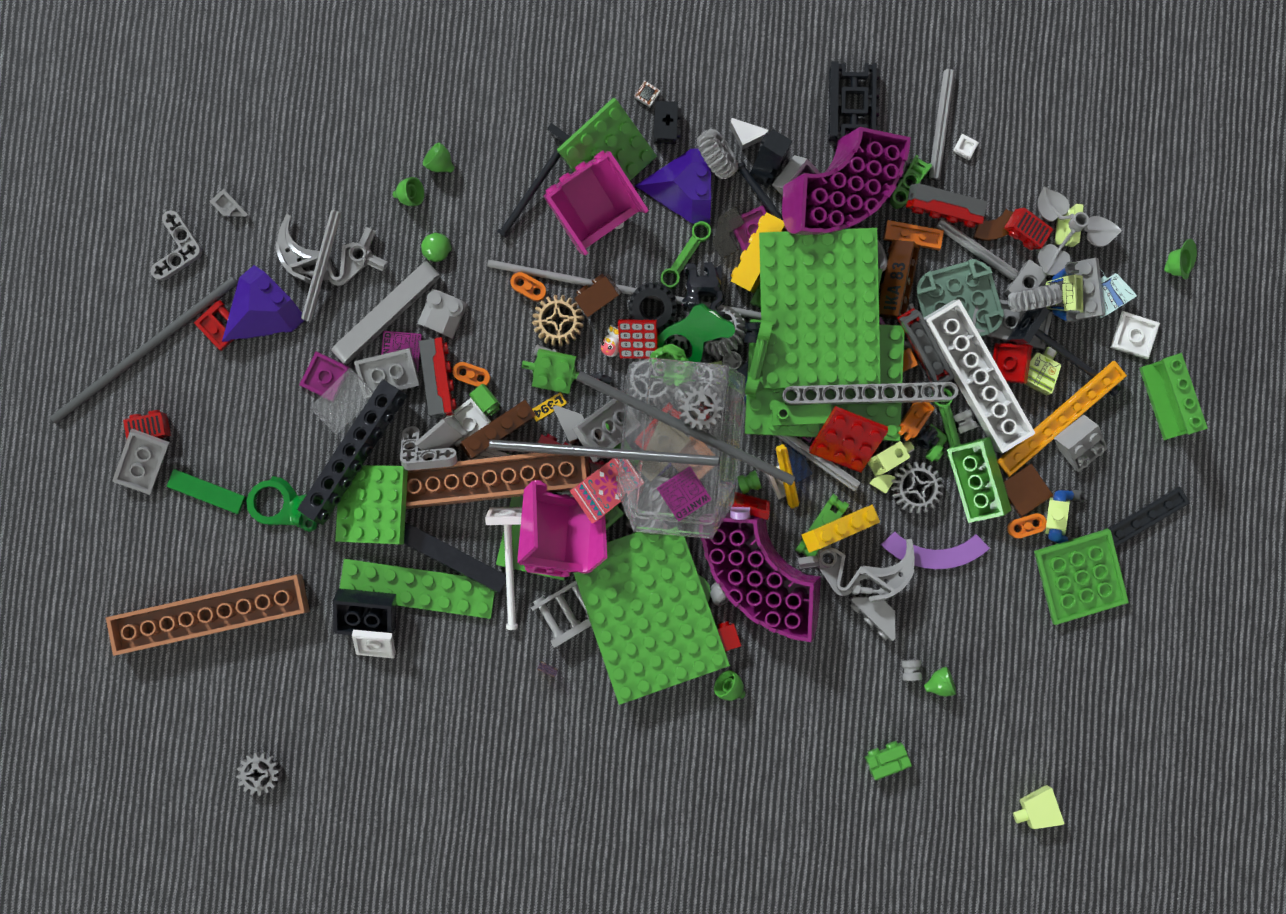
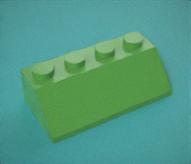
M990 437L970 441L947 449L968 523L1004 516L1012 510Z

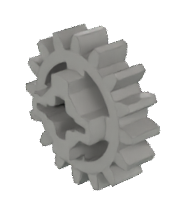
M700 386L697 391L693 387L691 388V393L688 391L684 393L686 398L679 400L683 403V405L678 407V409L683 410V413L679 416H685L686 419L683 423L690 422L691 429L696 425L698 430H702L703 425L705 429H708L710 424H716L715 418H721V415L717 413L723 410L722 407H718L721 399H715L717 393L710 394L711 388H707L704 391L703 386ZM693 396H696L695 402L688 404L690 399ZM700 405L707 409L700 412L699 409L693 407ZM689 412L693 414L695 420L690 416ZM708 413H712L710 418L704 421V419H706V415Z
M256 752L254 757L250 754L246 756L247 760H241L243 766L237 768L241 774L237 775L236 778L242 779L239 786L245 785L243 791L250 789L251 795H254L257 791L260 796L264 791L266 793L270 792V787H276L274 781L280 780V777L276 776V774L281 769L275 768L278 762H272L273 756L266 758V752L262 753L261 756L259 752ZM251 764L252 768L247 771L248 766ZM256 771H258L259 773L261 772V773H265V774H263L262 776H259V775H256V774H253V773L256 772ZM270 776V780L264 785L266 783L265 779Z

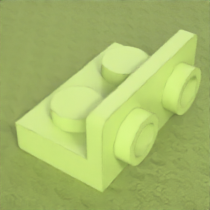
M1075 204L1069 208L1064 216L1083 212V205ZM1057 218L1055 245L1060 246L1071 232L1069 228L1070 219L1060 220ZM1081 231L1075 232L1065 246L1074 247L1080 243Z

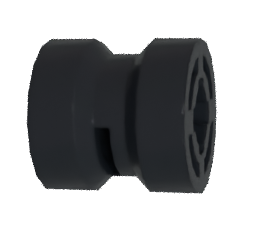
M745 322L747 332L744 342L756 343L761 322Z

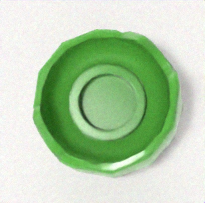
M440 233L427 235L421 244L423 256L433 262L446 259L452 249L448 237Z

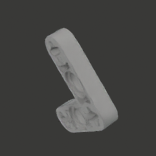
M173 210L165 212L162 221L179 248L152 265L151 275L160 281L167 280L199 259L202 255V248L182 217ZM170 216H173L175 218L174 221L178 225V227H175L174 224L169 222ZM185 230L187 237L184 240H179L178 233ZM191 247L196 248L194 255L189 253ZM182 252H183L184 254H187V255H186V257L188 258L187 260H186V258L181 254ZM179 256L181 263L178 266H173L172 259ZM158 268L164 269L162 276L157 274L159 272Z
M411 426L403 430L400 461L405 470L450 467L457 463L458 458L455 449L420 450L414 444L421 438L419 429ZM427 458H433L432 460L425 461Z

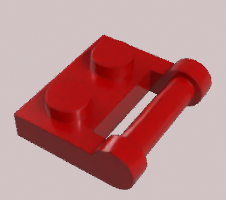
M221 300L214 303L194 322L220 351L233 341L222 342L225 326L214 316V314L219 312L228 321L229 312Z

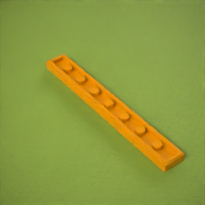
M1112 361L1033 430L1036 434L1012 447L998 459V465L1010 477L1050 443L1054 437L1127 376L1116 361Z

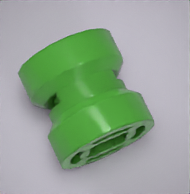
M756 471L749 472L746 477L744 475L737 476L742 494L749 493L750 489H761Z

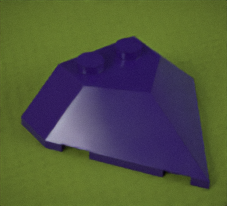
M698 149L688 150L635 185L636 188L644 191L651 198L674 213L679 214L689 223L695 224L699 221H704L710 224L711 169L704 161Z
M253 265L239 277L222 342L239 338L247 339L273 335V333L293 332L305 320L301 318L302 312L293 300L263 270Z

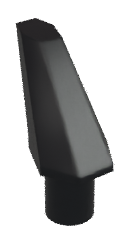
M603 371L590 375L610 385L612 377L603 375Z

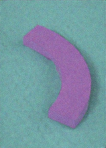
M893 532L880 544L887 552L899 560H902L906 554V540L896 532ZM977 534L966 542L949 549L932 550L913 545L914 566L928 569L953 568L975 560L990 548Z

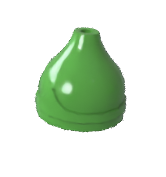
M436 143L423 160V166L433 172L451 173L455 168L448 149L441 143Z
M409 177L397 185L396 190L393 191V197L404 205L417 206L423 202L424 187L418 178Z
M942 667L935 671L930 680L924 684L926 692H932L944 697L956 695V688L948 667Z
M727 670L717 678L714 692L719 698L733 701L737 698L745 697L746 692L744 691L742 679L734 671Z

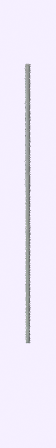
M488 260L487 267L516 273L522 272L531 276L583 286L588 285V287L593 285L592 279L494 260ZM616 284L621 293L632 295L637 289ZM648 296V297H646V298H650V299H655V300H660V301H662L660 298H658V297H656V296ZM675 296L677 304L682 305L684 297ZM701 301V304L703 303L710 308V302ZM725 305L719 306L722 310L725 307L729 308V310L733 308L742 317L761 320V312ZM904 340V348L914 350L910 342Z

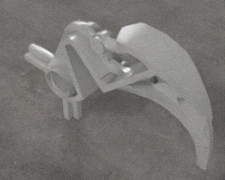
M286 214L276 242L279 260L283 267L295 278L310 284L312 279L303 275L306 274L313 277L314 271H305L303 268L316 264L320 251L305 249L293 241L289 234V224L292 216ZM366 227L359 243L352 242L342 246L340 275L338 277L329 256L323 280H329L333 285L342 286L367 265L384 271L388 261L372 255V251L369 249L376 231ZM363 251L362 258L356 259L357 252Z
M906 539V554L898 564L887 568L861 566L845 588L840 586L846 555L836 548H831V544L821 548L816 552L815 556L798 558L799 569L818 567L832 590L839 596H847L850 593L855 595L859 593H876L879 595L869 597L870 602L887 600L905 588L915 570V556L912 539ZM829 555L832 557L833 562L826 564L823 562L822 557ZM869 579L881 588L875 590L861 587L860 581Z

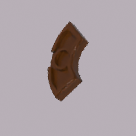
M1005 209L997 219L983 220V224L977 226L973 238L982 241H992L1008 235L1009 232L1004 227L1013 212Z

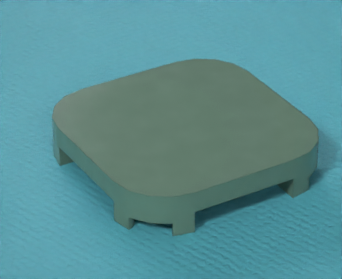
M972 259L925 273L919 280L916 288L922 317L928 316L953 300L960 299L971 320L975 306H978L979 310L976 313L975 327L985 330L979 333L981 337L995 332L1002 323L1004 311L1000 304L992 276L993 272L990 267L981 261Z

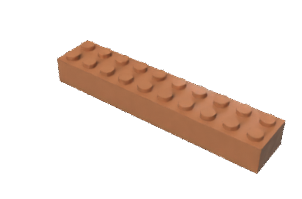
M528 453L459 461L450 467L408 470L406 509L523 496L524 489L535 480L545 483L547 491L552 493L570 491L590 476L589 457Z
M297 574L106 617L113 656L303 614L310 612L303 576L302 574Z

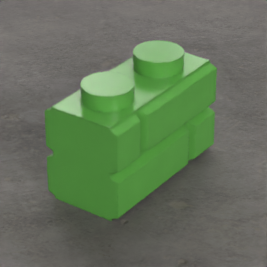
M890 742L886 744L887 748L880 751L879 748L868 751L867 756H864L875 781L912 767L904 745L901 742Z

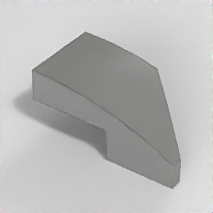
M225 189L210 201L223 216H248Z

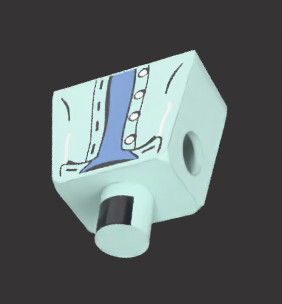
M1100 269L1105 315L1100 316L1102 318L1137 295L1118 274L1115 273L1106 278Z

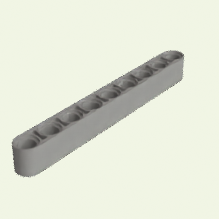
M952 382L790 386L783 391L782 399L787 405L948 402L958 395L959 390L956 384ZM945 387L952 389L953 395L951 397H947L944 394L943 390ZM905 388L912 389L914 393L912 398L904 395ZM924 388L932 389L933 396H925ZM871 389L874 392V398H866L865 390ZM891 389L894 392V397L887 398L884 395V390ZM827 390H832L835 393L833 400L825 397ZM852 390L855 393V398L847 399L845 391ZM813 391L816 394V398L808 400L805 393ZM787 392H795L796 399L789 401L786 398Z

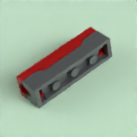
M917 183L910 185L906 208L912 209V212L916 214H923L924 212L928 213L931 218L940 219L944 217L947 218V222L958 223L959 221L963 222L966 227L974 228L975 225L983 224L988 201Z
M912 308L897 317L931 382H947L954 378L920 311Z
M442 337L419 341L429 416L432 419L453 416L457 405L451 391H454L453 380L449 379V373L452 372L451 363L447 361L446 354H449L448 343H444Z

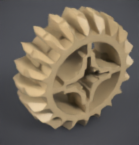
M554 295V301L547 297V304L541 301L540 304L543 308L536 307L535 309L539 314H533V318L538 320L532 322L534 326H538L534 329L535 333L541 332L538 337L540 339L545 337L544 342L546 344L551 339L552 346H555L556 341H558L559 346H563L562 340H565L567 345L570 344L569 337L575 341L574 333L581 334L577 327L583 328L584 326L578 322L584 320L583 316H577L582 313L581 309H576L578 303L575 302L570 305L572 298H568L565 302L564 295L561 296L560 300H558L557 295ZM560 306L569 309L573 316L561 314ZM554 307L553 315L543 319L545 313ZM557 312L560 319L563 320V322L559 324L560 329H558V325L556 324V322L553 321L554 319L556 320ZM573 322L571 329L567 333L562 334L563 327ZM543 325L555 327L557 335L548 333Z

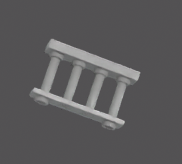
M576 581L546 599L543 596L533 602L534 606L531 607L532 611L539 608L554 633V639L551 640L554 648L592 626L588 614L586 615L587 619L583 622L576 619L562 595L568 590L573 589L586 611ZM553 599L557 600L571 624L569 625L571 629L565 633L563 630H560L546 606Z

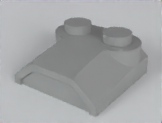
M432 289L427 295V302L417 324L453 339L468 304L444 292Z

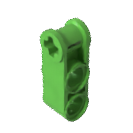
M918 155L914 157L905 175L890 197V204L893 208H903L908 201L910 186L906 184L905 180L910 179L914 184L920 183L931 168V163H925L919 159ZM895 195H901L904 201H897Z

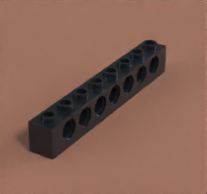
M381 380L297 509L312 521L324 525L330 518L335 506L341 501V497L347 488L351 486L356 474L362 469L367 457L373 452V448L379 439L383 437L384 431L394 420L395 414L405 403L407 394L387 381Z

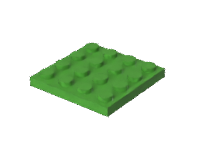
M612 98L557 149L573 172L576 171L575 167L583 161L587 163L593 160L594 156L603 150L604 152L610 151L629 181L657 157L615 98Z
M363 465L362 469L352 480L351 486L347 488L341 497V501L337 504L335 542L404 545L408 470H405L403 466Z
M1101 530L1034 551L1054 625L1129 603L1111 530Z

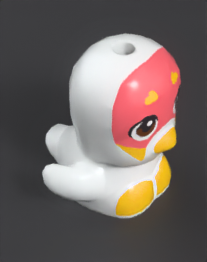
M610 325L608 329L609 335L605 336L601 344V351L606 356L614 357L619 353L618 326Z

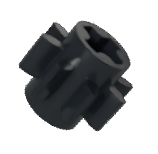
M929 425L923 426L916 436L917 445L923 449H932L940 440L936 437L938 435L937 430Z

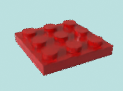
M835 406L811 444L809 453L861 473L888 433V426Z

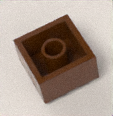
M603 274L592 280V286L588 287V285H585L576 292L578 296L574 299L587 317L621 294V291L609 274L606 276Z

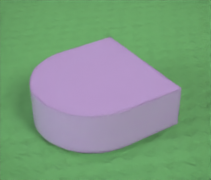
M731 507L730 517L735 520H746L750 518V507Z

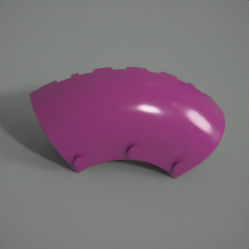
M859 127L840 138L837 142L833 161L824 173H804L783 185L782 217L787 231L792 234L822 235L849 228L875 213L886 199L891 196L897 187L896 184L899 178L902 177L903 167L908 159L911 137Z
M714 513L699 516L700 536L705 551V558L711 568L712 576L717 584L720 585L729 601L746 614L745 616L750 620L762 625L773 633L776 632L794 640L812 642L816 633L819 615L821 576H814L797 570L778 554L769 538L766 519L750 515V518L746 520H735L730 517V513Z

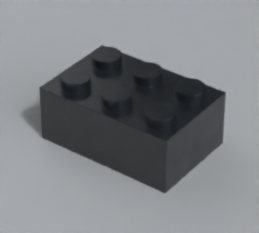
M338 588L333 599V634L352 635L353 630L392 633L393 635L396 628V594Z

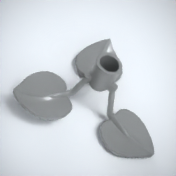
M1047 187L1042 189L1038 197L1037 206L1042 218L1049 222H1053L1057 218L1060 220L1070 219L1069 228L1071 232L1059 248L1048 244L1043 246L1038 253L1039 265L1046 275H1056L1065 268L1067 262H1070V255L1062 251V248L1075 232H1080L1084 229L1087 232V240L1092 245L1103 247L1108 245L1122 231L1116 224L1100 216L1089 218L1084 212L1064 216L1069 210L1067 198Z

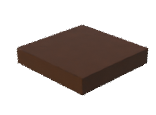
M1029 464L1004 481L1008 499L1020 517L1053 496L1032 464Z

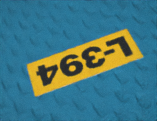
M561 392L532 409L536 414L534 418L536 422L554 412L553 406L562 407L567 404Z

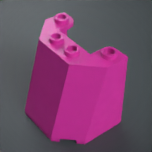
M603 150L596 154L593 160L587 163L583 161L575 167V172L572 174L568 172L559 178L560 182L546 189L547 193L543 196L579 253L583 255L588 254L586 251L587 247L638 212L647 213L649 211L610 151L604 152Z
M540 480L532 481L524 489L518 563L524 565L527 572L568 577L570 572L590 573L607 559L605 515L596 522L591 523L574 497H570L567 494H553L547 491V485Z

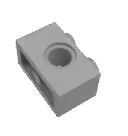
M1029 259L1003 294L1008 296L1016 291L1030 289L1024 286V280H1028L1031 283V288L1044 286L1047 281L1045 278L1047 275L1043 273L1039 265Z

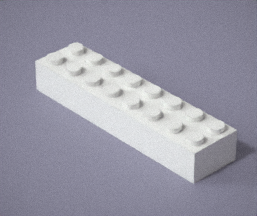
M960 299L953 300L924 317L932 336L954 375L955 382L986 436L991 438L995 452L1004 453L1036 434Z

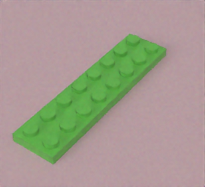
M344 559L340 582L341 589L396 594L397 606L488 619L492 617L495 592L466 576Z

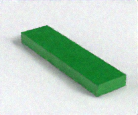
M173 469L166 486L236 514L240 513L246 498L244 495Z

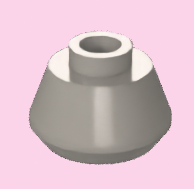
M715 582L710 587V595L714 605L722 606L729 599L720 585Z

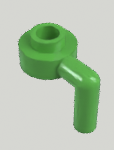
M930 424L929 426L937 430L938 435L936 437L940 439L936 446H933L925 455V458L932 462L933 460L938 461L943 455L942 449L947 441V436Z

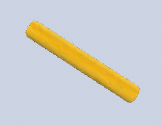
M781 444L776 447L779 467L781 470L793 475L787 447ZM795 481L792 485L783 482L788 505L794 509L799 506Z

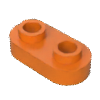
M517 272L511 277L510 283L516 292L533 301H541L545 298L546 288L543 283L522 272ZM519 280L524 281V284L522 286L517 285V282ZM535 289L541 291L539 295L534 294Z
M459 362L453 368V375L458 381L475 387L481 384L487 386L490 383V374L483 368L466 362ZM462 369L466 370V374L464 376L460 375V371ZM480 375L484 376V380L482 382L478 381V377Z
M1039 513L1027 515L1012 520L1008 524V533L1013 538L1030 536L1045 530L1047 520ZM1033 520L1038 521V525L1036 527L1032 524ZM1016 525L1020 527L1019 532H1015L1014 527Z

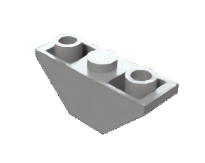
M850 597L848 599L851 602L850 607L857 613L861 612L865 616L864 620L871 627L875 625L879 629L877 633L885 641L887 639L891 641L896 639L895 610L886 601L870 602L869 597Z

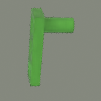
M831 404L772 406L773 426L824 424L831 414Z

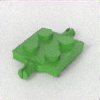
M538 349L537 358L534 363L524 360L522 362V369L533 370L532 386L569 394L571 384L579 374L575 368L576 356Z

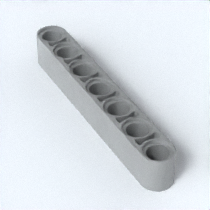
M428 261L422 263L338 341L331 351L344 365L351 362L440 278V274Z

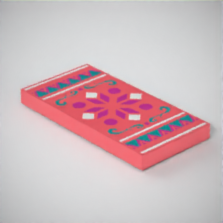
M612 458L571 489L570 492L591 523H594L645 482L630 460Z

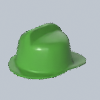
M1187 239L1181 249L1169 253L1164 269L1166 273L1182 276L1185 280L1188 279L1197 257V248L1194 240Z

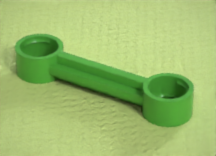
M699 221L694 224L691 238L671 268L665 269L662 272L661 284L666 285L668 289L677 287L680 273L700 243L709 239L711 228L708 223ZM698 226L706 227L708 235L704 238L697 237L694 233L695 228ZM667 273H673L677 276V281L673 285H667L663 280V276Z
M761 320L744 391L746 395L756 396L773 322Z
M944 388L943 391L947 393L948 397H951V391ZM952 400L944 405L932 402L940 410L949 448L961 445L950 407Z

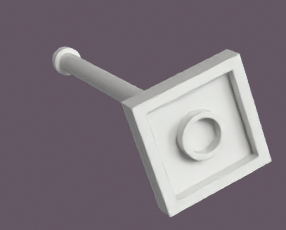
M490 507L485 517L486 525H504L508 612L506 629L515 630L518 628V624L515 618L512 525L521 524L522 507Z

